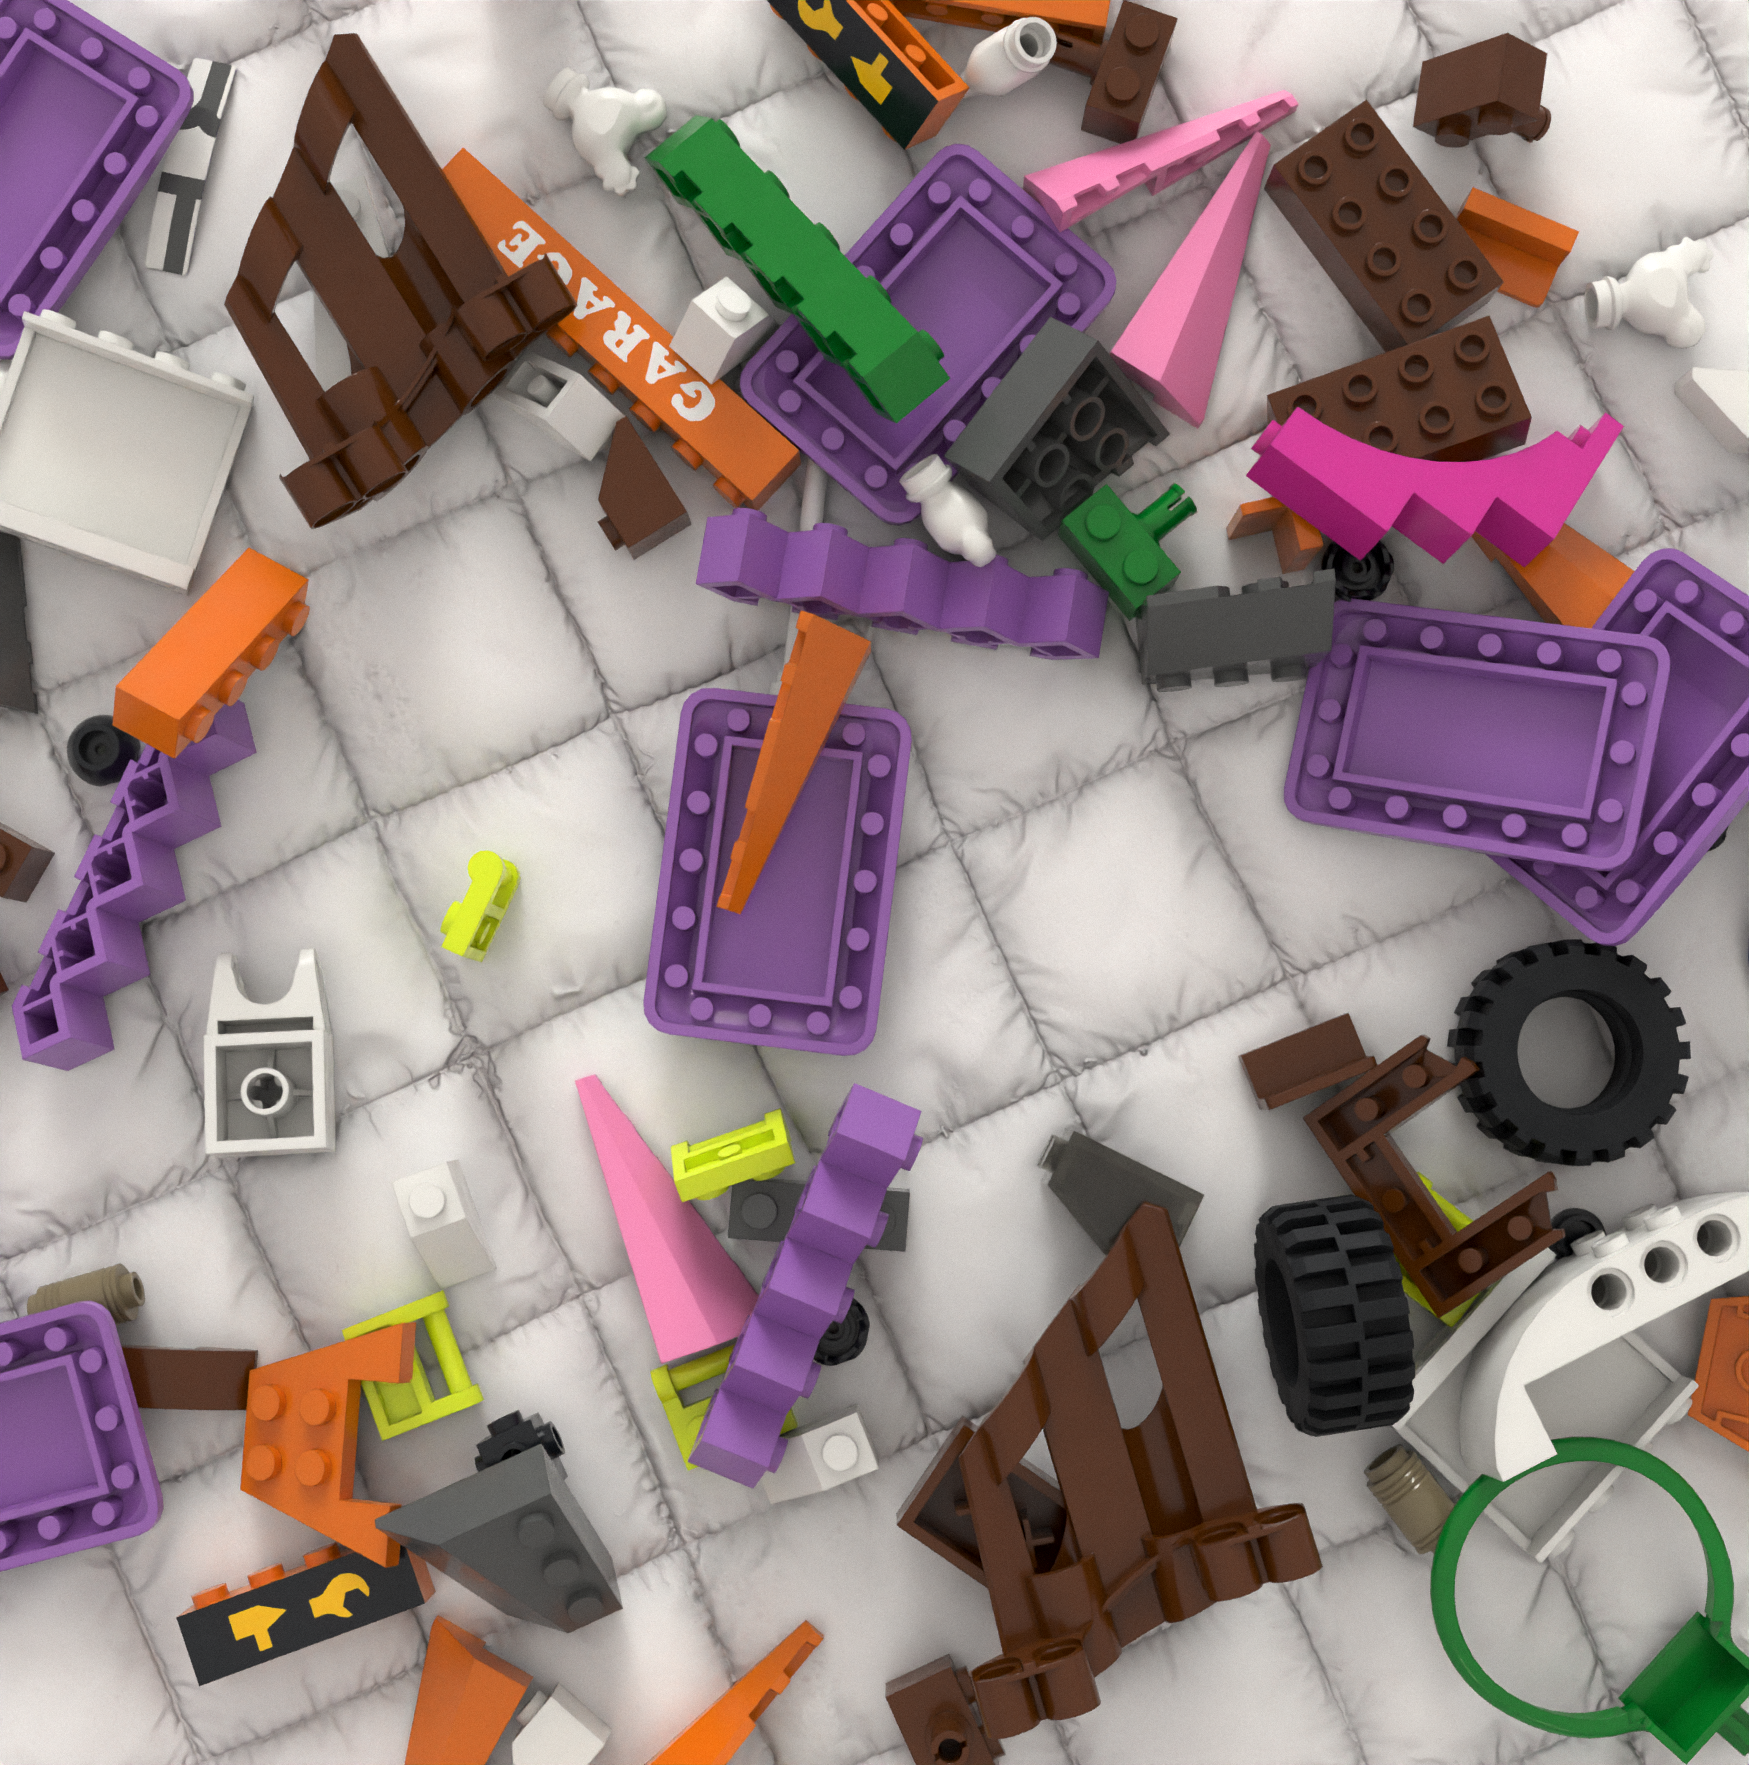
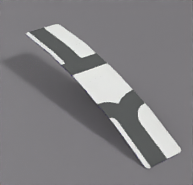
M195 58L192 61L187 79L194 91V102L166 151L144 265L147 268L180 275L188 273L207 172L223 110L236 72L234 65Z

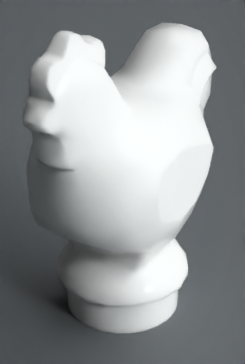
M1038 17L1022 18L1015 20L1011 25L977 44L968 59L966 69L960 75V78L970 87L962 99L979 94L1003 97L1036 77L1049 64L1056 50V36L1052 27L1045 20Z
M566 67L549 84L543 97V105L553 112V117L557 120L573 119V145L580 157L595 168V175L603 180L604 191H615L616 195L623 196L629 191H635L638 186L637 179L640 176V171L637 167L631 166L626 154L638 136L653 131L663 124L667 118V107L664 98L651 89H640L636 93H630L614 87L589 90L590 81L584 73L578 74L570 67Z
M1685 237L1680 245L1670 246L1665 252L1647 254L1636 261L1623 284H1618L1616 279L1610 276L1603 277L1601 281L1589 282L1586 286L1584 297L1588 324L1593 329L1605 327L1607 330H1612L1618 327L1621 319H1625L1643 333L1663 336L1667 344L1675 348L1684 349L1695 346L1702 338L1706 329L1704 318L1689 301L1688 278L1696 272L1705 273L1709 271V261L1714 255L1712 250L1706 246L1704 240L1698 239L1693 241Z
M938 454L924 458L910 468L899 481L907 492L906 499L910 502L921 503L923 524L941 550L952 554H961L975 566H985L996 557L992 538L988 534L989 524L986 510L967 488L950 481L952 467L948 464L945 465Z

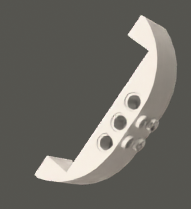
M1749 1191L1709 1193L1682 1199L1658 1210L1655 1204L1646 1205L1622 1217L1625 1226L1608 1235H1605L1603 1230H1599L1571 1243L1574 1251L1573 1255L1563 1257L1547 1266L1479 1341L1471 1357L1461 1394L1459 1418L1460 1453L1466 1467L1504 1482L1557 1455L1524 1388L1525 1385L1748 1272Z

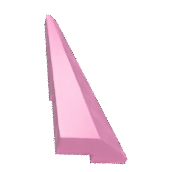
M1283 90L1025 175L1023 190L1044 207L1059 232H1062L1145 183L1152 196L1249 140L1256 131L1260 133L1296 112L1298 102L1292 94Z
M1258 131L1255 132L1110 352V356L1128 379L1155 395L1153 398L1155 403L1197 429L1205 417L1271 146L1263 134Z
M594 1074L575 1080L661 1364L738 1337L747 1316H751L759 1295L745 1278V1274L736 1262L731 1259L716 1239L710 1227L690 1200L682 1203L674 1179L638 1134L629 1118L612 1099L597 1075Z

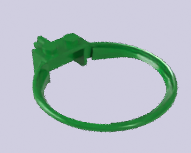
M1598 1437L1551 1439L1557 1455L1504 1482L1481 1474L1466 1489L1448 1515L1438 1537L1430 1574L1431 1607L1436 1631L1443 1649L1463 1680L1493 1707L1525 1724L1549 1733L1574 1738L1594 1739L1646 1731L1650 1732L1687 1765L1717 1732L1741 1755L1746 1756L1749 1753V1713L1741 1707V1704L1749 1697V1657L1735 1645L1731 1636V1620L1734 1606V1580L1731 1562L1715 1521L1703 1501L1688 1482L1669 1465L1647 1451L1627 1443ZM1575 1461H1596L1622 1466L1644 1475L1666 1490L1680 1504L1697 1531L1704 1551L1708 1577L1707 1598L1704 1610L1706 1617L1697 1611L1618 1698L1625 1706L1621 1708L1616 1706L1586 1713H1568L1537 1707L1520 1700L1495 1683L1474 1659L1464 1640L1456 1614L1454 1596L1457 1563L1463 1544L1470 1529L1487 1505L1504 1489L1524 1476L1545 1467Z

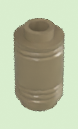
M116 1264L39 1287L37 1293L28 1298L27 1314L30 1315L79 1301H94L102 1304L110 1312L115 1325L136 1320L139 1306H143L145 1303L144 1287L136 1272L129 1273L123 1264Z
M1398 1444L1383 1452L1366 1467L1364 1474L1369 1479L1366 1486L1373 1492L1374 1497L1382 1504L1384 1510L1407 1540L1410 1541L1411 1545L1415 1547L1417 1553L1425 1554L1431 1551L1434 1554L1440 1532L1455 1504L1430 1471L1427 1470L1426 1466L1422 1464L1413 1450L1406 1451L1401 1444Z

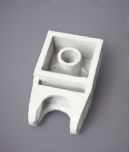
M316 949L300 950L299 962L290 990L283 998L270 1004H257L249 999L244 981L240 975L237 956L233 955V953H220L214 968L206 1035H203L205 1154L217 1158L336 1152L333 1033L322 968ZM274 1080L275 1085L283 1089L281 1099L276 1100L277 1104L270 1108L269 1104L259 1100L260 1090H269L268 1082Z

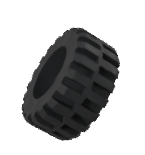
M1567 939L1528 946L1526 949L1511 952L1496 960V966L1482 971L1471 982L1474 988L1469 996L1461 997L1454 1011L1456 1015L1460 1016L1457 1029H1449L1447 1046L1455 1047V1063L1452 1064L1457 1066L1461 1057H1466L1475 1062L1480 1069L1460 1084L1463 1094L1457 1098L1465 1113H1474L1479 1120L1476 1127L1489 1139H1497L1504 1144L1503 1149L1518 1156L1535 1159L1538 1162L1568 1166H1591L1593 1162L1609 1163L1625 1157V1150L1630 1147L1642 1148L1655 1138L1651 1129L1656 1124H1668L1676 1112L1675 1107L1669 1104L1673 1094H1684L1689 1077L1678 1074L1680 1059H1691L1690 1041L1679 1042L1676 1027L1686 1024L1681 1007L1669 1008L1664 998L1671 993V990L1661 977L1649 978L1644 973L1647 969L1646 963L1634 955L1621 956L1617 954V947L1603 946L1597 942L1583 943L1582 939ZM1558 997L1580 999L1592 1006L1606 1022L1614 1042V1067L1607 1085L1591 1103L1577 1108H1559L1541 1101L1526 1084L1518 1062V1040L1525 1020L1535 1007L1545 1001Z
M1352 1194L1272 1206L1259 1218V1223L1256 1225L1255 1235L1257 1242L1254 1243V1257L1256 1259V1269H1254L1255 1283L1258 1288L1259 1315L1262 1319L1265 1347L1268 1349L1270 1368L1278 1386L1281 1403L1286 1406V1414L1290 1422L1294 1423L1298 1431L1314 1437L1394 1425L1410 1410L1409 1403L1413 1401L1414 1388L1412 1380L1415 1379V1363L1413 1361L1412 1349H1414L1413 1331L1410 1330L1408 1316L1410 1310L1407 1296H1405L1403 1290L1399 1262H1396L1393 1253L1394 1246L1389 1233H1386L1384 1230V1222L1380 1214L1374 1211V1206L1369 1201Z

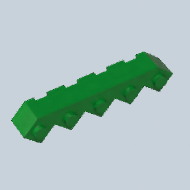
M695 115L644 157L676 202L692 208L725 254L743 261L774 306L794 315L825 360L845 369L876 414L897 424L950 379L939 363L944 358V353L933 337L923 329L918 332L891 304L892 300L884 287L873 276L869 275L866 278L840 252V246L831 232L822 223L818 222L814 225L789 199L790 195L779 178L770 170L764 173L740 148L738 139L721 119L714 121L709 117Z

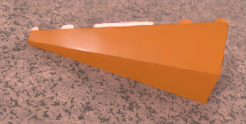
M1565 523L1555 539L1525 567L1521 566L1476 531L1471 536L1490 562L1495 559L1500 562L1545 623L1592 628L1634 573V570Z
M800 610L795 627L799 629L789 662L784 666L780 680L782 681L771 719L768 722L746 800L745 808L748 810L738 841L734 843L730 857L732 861L716 906L741 915L871 653V641L815 614Z
M438 1615L431 1626L404 1765H485L530 1685L533 1676L484 1649L485 1641Z
M805 1620L644 1765H726L756 1727V1720L777 1694L780 1695L790 1683V1678L821 1643L824 1635Z

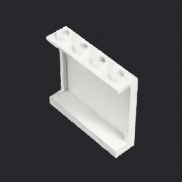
M43 309L40 316L24 311L22 316L24 329L0 395V531L188 596L254 405V395L245 392L246 384L234 377L213 372L211 379L190 372L188 371L190 364L174 355L157 351L155 358L133 351L134 343L117 334L99 331L98 337L75 330L77 323L57 312Z
M1549 1248L1481 1291L1452 1328L1444 1324L1413 1359L1415 1363V1379L1412 1380L1414 1396L1413 1401L1409 1403L1410 1410L1402 1419L1394 1425H1390V1427L1462 1494L1481 1475V1473L1466 1467L1460 1453L1459 1418L1461 1394L1471 1357L1485 1334L1547 1266L1556 1262L1554 1259L1556 1254ZM1633 1331L1524 1386L1550 1440L1564 1437H1598L1627 1443L1648 1453L1653 1449L1651 1440L1665 1424H1675L1688 1412L1693 1402L1690 1396L1699 1387L1693 1379L1679 1374ZM1575 1461L1545 1467L1524 1476L1504 1489L1487 1505L1483 1513L1526 1553L1542 1563L1547 1556L1551 1558L1556 1557L1568 1547L1575 1535V1531L1572 1528L1587 1511L1595 1513L1608 1502L1614 1492L1612 1483L1626 1468L1596 1461Z

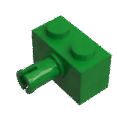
M1175 483L1138 515L1133 512L1131 513L1112 489L1105 484L1061 521L1057 535L1096 582L1109 592L1108 596L1129 621L1136 617L1146 596L1165 593L1174 586L1181 573L1160 548L1159 541L1188 517L1196 514L1197 508L1192 499L1187 497L1173 510H1169L1182 499L1181 496L1185 493Z

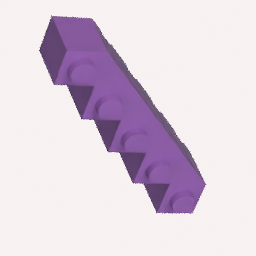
M735 508L732 515L707 517L696 585L734 602L758 606L759 598H766L774 602L791 605L793 613L800 614V610L831 620H838L839 615L849 614L872 620L871 627L913 635H917L919 630L930 629L950 634L951 642L994 650L997 649L999 644L1031 647L1030 656L1049 660L1099 658L1109 592L1088 581V574L1083 571L1071 568H1058L1054 570L1053 576L1028 577L1008 566V559L1000 555H996L990 563L983 567L975 566L970 561L948 562L929 552L926 543L910 538L895 539L892 546L868 547L848 537V530L846 528L830 523L814 524L813 530L787 532L767 522V515L765 513L750 508Z
M237 700L230 707L224 704L214 715L213 723L206 736L199 743L191 741L175 759L146 744L138 762L130 759L110 801L117 805L102 837L94 834L74 875L75 878L81 881L67 910L58 909L38 950V953L44 955V958L31 985L26 986L22 984L12 1004L23 1060L69 1071L115 1050L103 997L150 975L139 923L186 901L174 849L222 827L209 776L257 753L244 702Z
M856 1083L851 1087L828 1132L829 1139L817 1166H813L797 1202L791 1226L784 1241H780L764 1277L757 1303L751 1316H747L729 1357V1364L719 1389H715L706 1409L688 1459L689 1463L753 1489L766 1471L772 1473L777 1471L788 1443V1439L779 1436L786 1415L799 1396L806 1399L810 1397L821 1370V1365L813 1362L819 1341L832 1321L842 1324L852 1303L855 1290L846 1285L853 1264L866 1245L874 1248L877 1246L886 1227L889 1214L880 1211L887 1188L900 1168L907 1171L911 1170L918 1156L923 1137L914 1133L922 1111Z

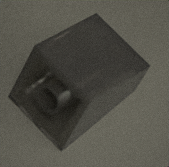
M1067 1128L1061 1138L1053 1134L1050 1136L1037 1163V1166L1045 1170L1041 1178L1042 1183L1104 1258L1116 1241L1120 1230L1144 1201L1168 1209L1180 1247L1204 1197V1194Z

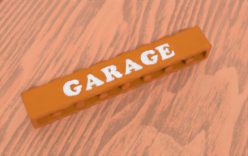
M462 148L442 171L508 277L526 266L543 259L546 253L578 305L572 313L546 332L551 342L568 357L571 358L577 352L592 366L587 371L588 374L607 393L613 395L619 390L634 404L629 408V411L649 431L654 433L659 427L675 441L671 449L686 465L694 471L701 465L717 479L713 487L728 503L735 508H739L744 503L750 509L759 510L801 465L799 450L721 379H718L713 384L704 379L669 347L673 339L670 333L465 148Z

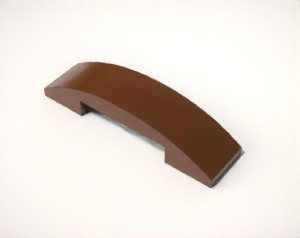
M121 1344L138 1408L176 1410L247 1409L249 1371L257 1368L258 1350L216 1347L190 1349Z

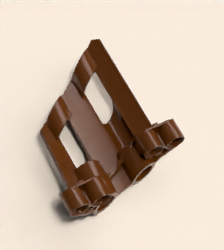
M335 34L326 60L320 66L302 107L294 136V146L273 198L270 196L265 201L258 214L245 246L238 274L224 303L310 459L287 476L282 477L280 474L279 479L311 529L322 527L363 509L373 499L378 501L391 492L416 467L429 448L463 415L475 409L499 386L513 368L515 360L528 345L566 318L578 306L546 253L543 259L526 266L508 277L358 34ZM351 123L403 205L405 218L403 239L398 250L391 257L382 258L376 255L330 181L338 150ZM295 261L347 343L351 375L333 385L326 392L275 313L284 282Z
M1146 1201L1140 1205L1120 1230L1116 1241L1096 1270L1082 1285L1079 1284L1050 1322L1023 1360L1024 1366L1012 1386L996 1407L984 1417L958 1457L1003 1654L975 1667L968 1674L988 1739L995 1740L1013 1737L1035 1728L1042 1720L1070 1719L1097 1708L1101 1704V1699L1095 1677L1105 1671L1119 1658L1123 1647L1164 1622H1180L1202 1612L1216 1602L1249 1595L1259 1590L1265 1583L1294 1581L1312 1575L1323 1567L1303 1503H1289L1259 1509L1256 1507L1168 1209ZM1137 1299L1162 1380V1390L1156 1405L1146 1419L1138 1426L1127 1430L1121 1427L1099 1348L1111 1336ZM1043 1429L1067 1511V1518L1061 1548L1050 1572L1035 1574L1007 1476L1018 1465Z

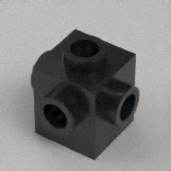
M516 1410L486 1425L491 1435L476 1445L480 1453L479 1456L475 1457V1465L478 1472L515 1456V1449L524 1452L542 1444L562 1478L565 1480L568 1477L559 1456L565 1454L560 1434L551 1421L543 1423L539 1412L523 1419L520 1411Z

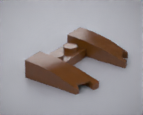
M1420 1035L1304 1116L1303 1120L1354 1195L1369 1201L1374 1206V1211L1380 1214L1384 1222V1230L1386 1233H1389L1393 1243L1394 1254L1439 1319L1566 1235L1564 1228L1552 1229L1547 1192L1558 1190L1557 1179L1552 1171L1547 1172L1457 1232L1390 1134L1480 1069L1475 1062L1466 1057H1461L1456 1066L1427 1050L1431 1038L1426 1035Z

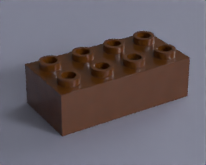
M1367 99L1273 165L1264 190L1385 352L1452 329L1485 306L1504 283Z
M1490 316L1267 395L1268 425L1274 420L1282 426L1294 410L1299 407L1323 424L1377 449L1410 458L1437 462L1479 461L1525 445L1532 419Z
M961 1416L896 1513L897 1526L988 1589L958 1457L978 1426L964 1416ZM1022 1458L1014 1470L1007 1476V1480L1034 1573H1047L1053 1567L1061 1548L1066 1527L1067 1511L1058 1481L1025 1458Z

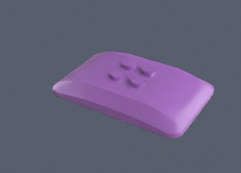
M0 0L1 360H12L14 358L24 329L22 322L24 311L40 316L43 309L58 313L141 193L178 133L194 102V91L187 77L177 68L68 0Z
M964 144L949 145L936 153L844 255L866 278L871 275L884 287L892 300L891 304L918 332L923 329L933 337L944 353V358L939 363L950 379L896 424L876 414L844 368L825 360L793 314L787 318L750 359L741 372L740 377L742 396L750 407L878 519L889 525H905L921 515V503L908 501L906 499L907 492L899 482L901 477L915 464L930 455L938 454L945 465L948 464L952 467L951 482L959 474L944 455L1047 320L1052 317L1085 333L1109 305L1116 289L1117 280L1114 270L1105 259L1070 229L1067 228L1059 232L1042 205L979 151Z
M1674 548L1660 549L1648 555L1591 628L1646 635L1655 638L1666 647L1671 658V676L1637 847L1632 858L1623 867L1613 871H1595L1486 854L1589 939L1603 946H1618L1630 940L1687 877L1749 801V596L1684 552Z
M1351 598V602L1342 599L1334 602L1331 652L1315 667L1309 668L1284 786V802L1292 815L1298 820L1309 824L1501 857L1595 871H1613L1623 867L1632 858L1637 847L1671 676V658L1666 647L1661 642L1646 635Z
M702 688L692 693L686 699L680 714L643 1000L644 1014L649 1024L657 1031L669 1035L840 1056L856 1055L866 1050L873 1042L877 1029L912 743L911 729L906 719L896 711L887 708L845 703L741 915L716 906L732 861L730 857L735 841H738L748 810L745 808L746 800L768 722L771 719L778 695L721 688Z
M79 1301L1 1322L0 1572L132 1538L152 1529L161 1519L164 1509L163 1495L117 1328L110 1312L102 1304L94 1301Z

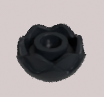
M1380 540L1361 561L1332 541L1323 556L1321 570L1335 569V596L1348 602H1351V598L1371 601L1379 597L1386 590L1394 571V560ZM1352 564H1359L1361 572H1353Z
M97 715L85 719L72 731L67 743V758L72 770L86 783L98 787L120 782L130 759L137 762L140 750L139 739L113 726V716ZM100 745H105L106 752L103 755H99L97 752Z
M854 1298L842 1324L835 1322L839 1326L838 1331L831 1333L827 1329L821 1337L813 1358L816 1362L822 1365L834 1366L855 1359L864 1350L870 1322L865 1309Z

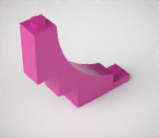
M1297 407L1282 426L1272 420L1254 443L1251 449L1260 456L1246 474V477L1360 561L1392 526L1442 564L1476 531L1521 566L1525 567L1555 539L1624 426L1605 412L1588 430L1579 425L1568 438L1559 431H1556L1535 445L1498 458L1470 462H1437L1410 458L1377 449L1338 432Z

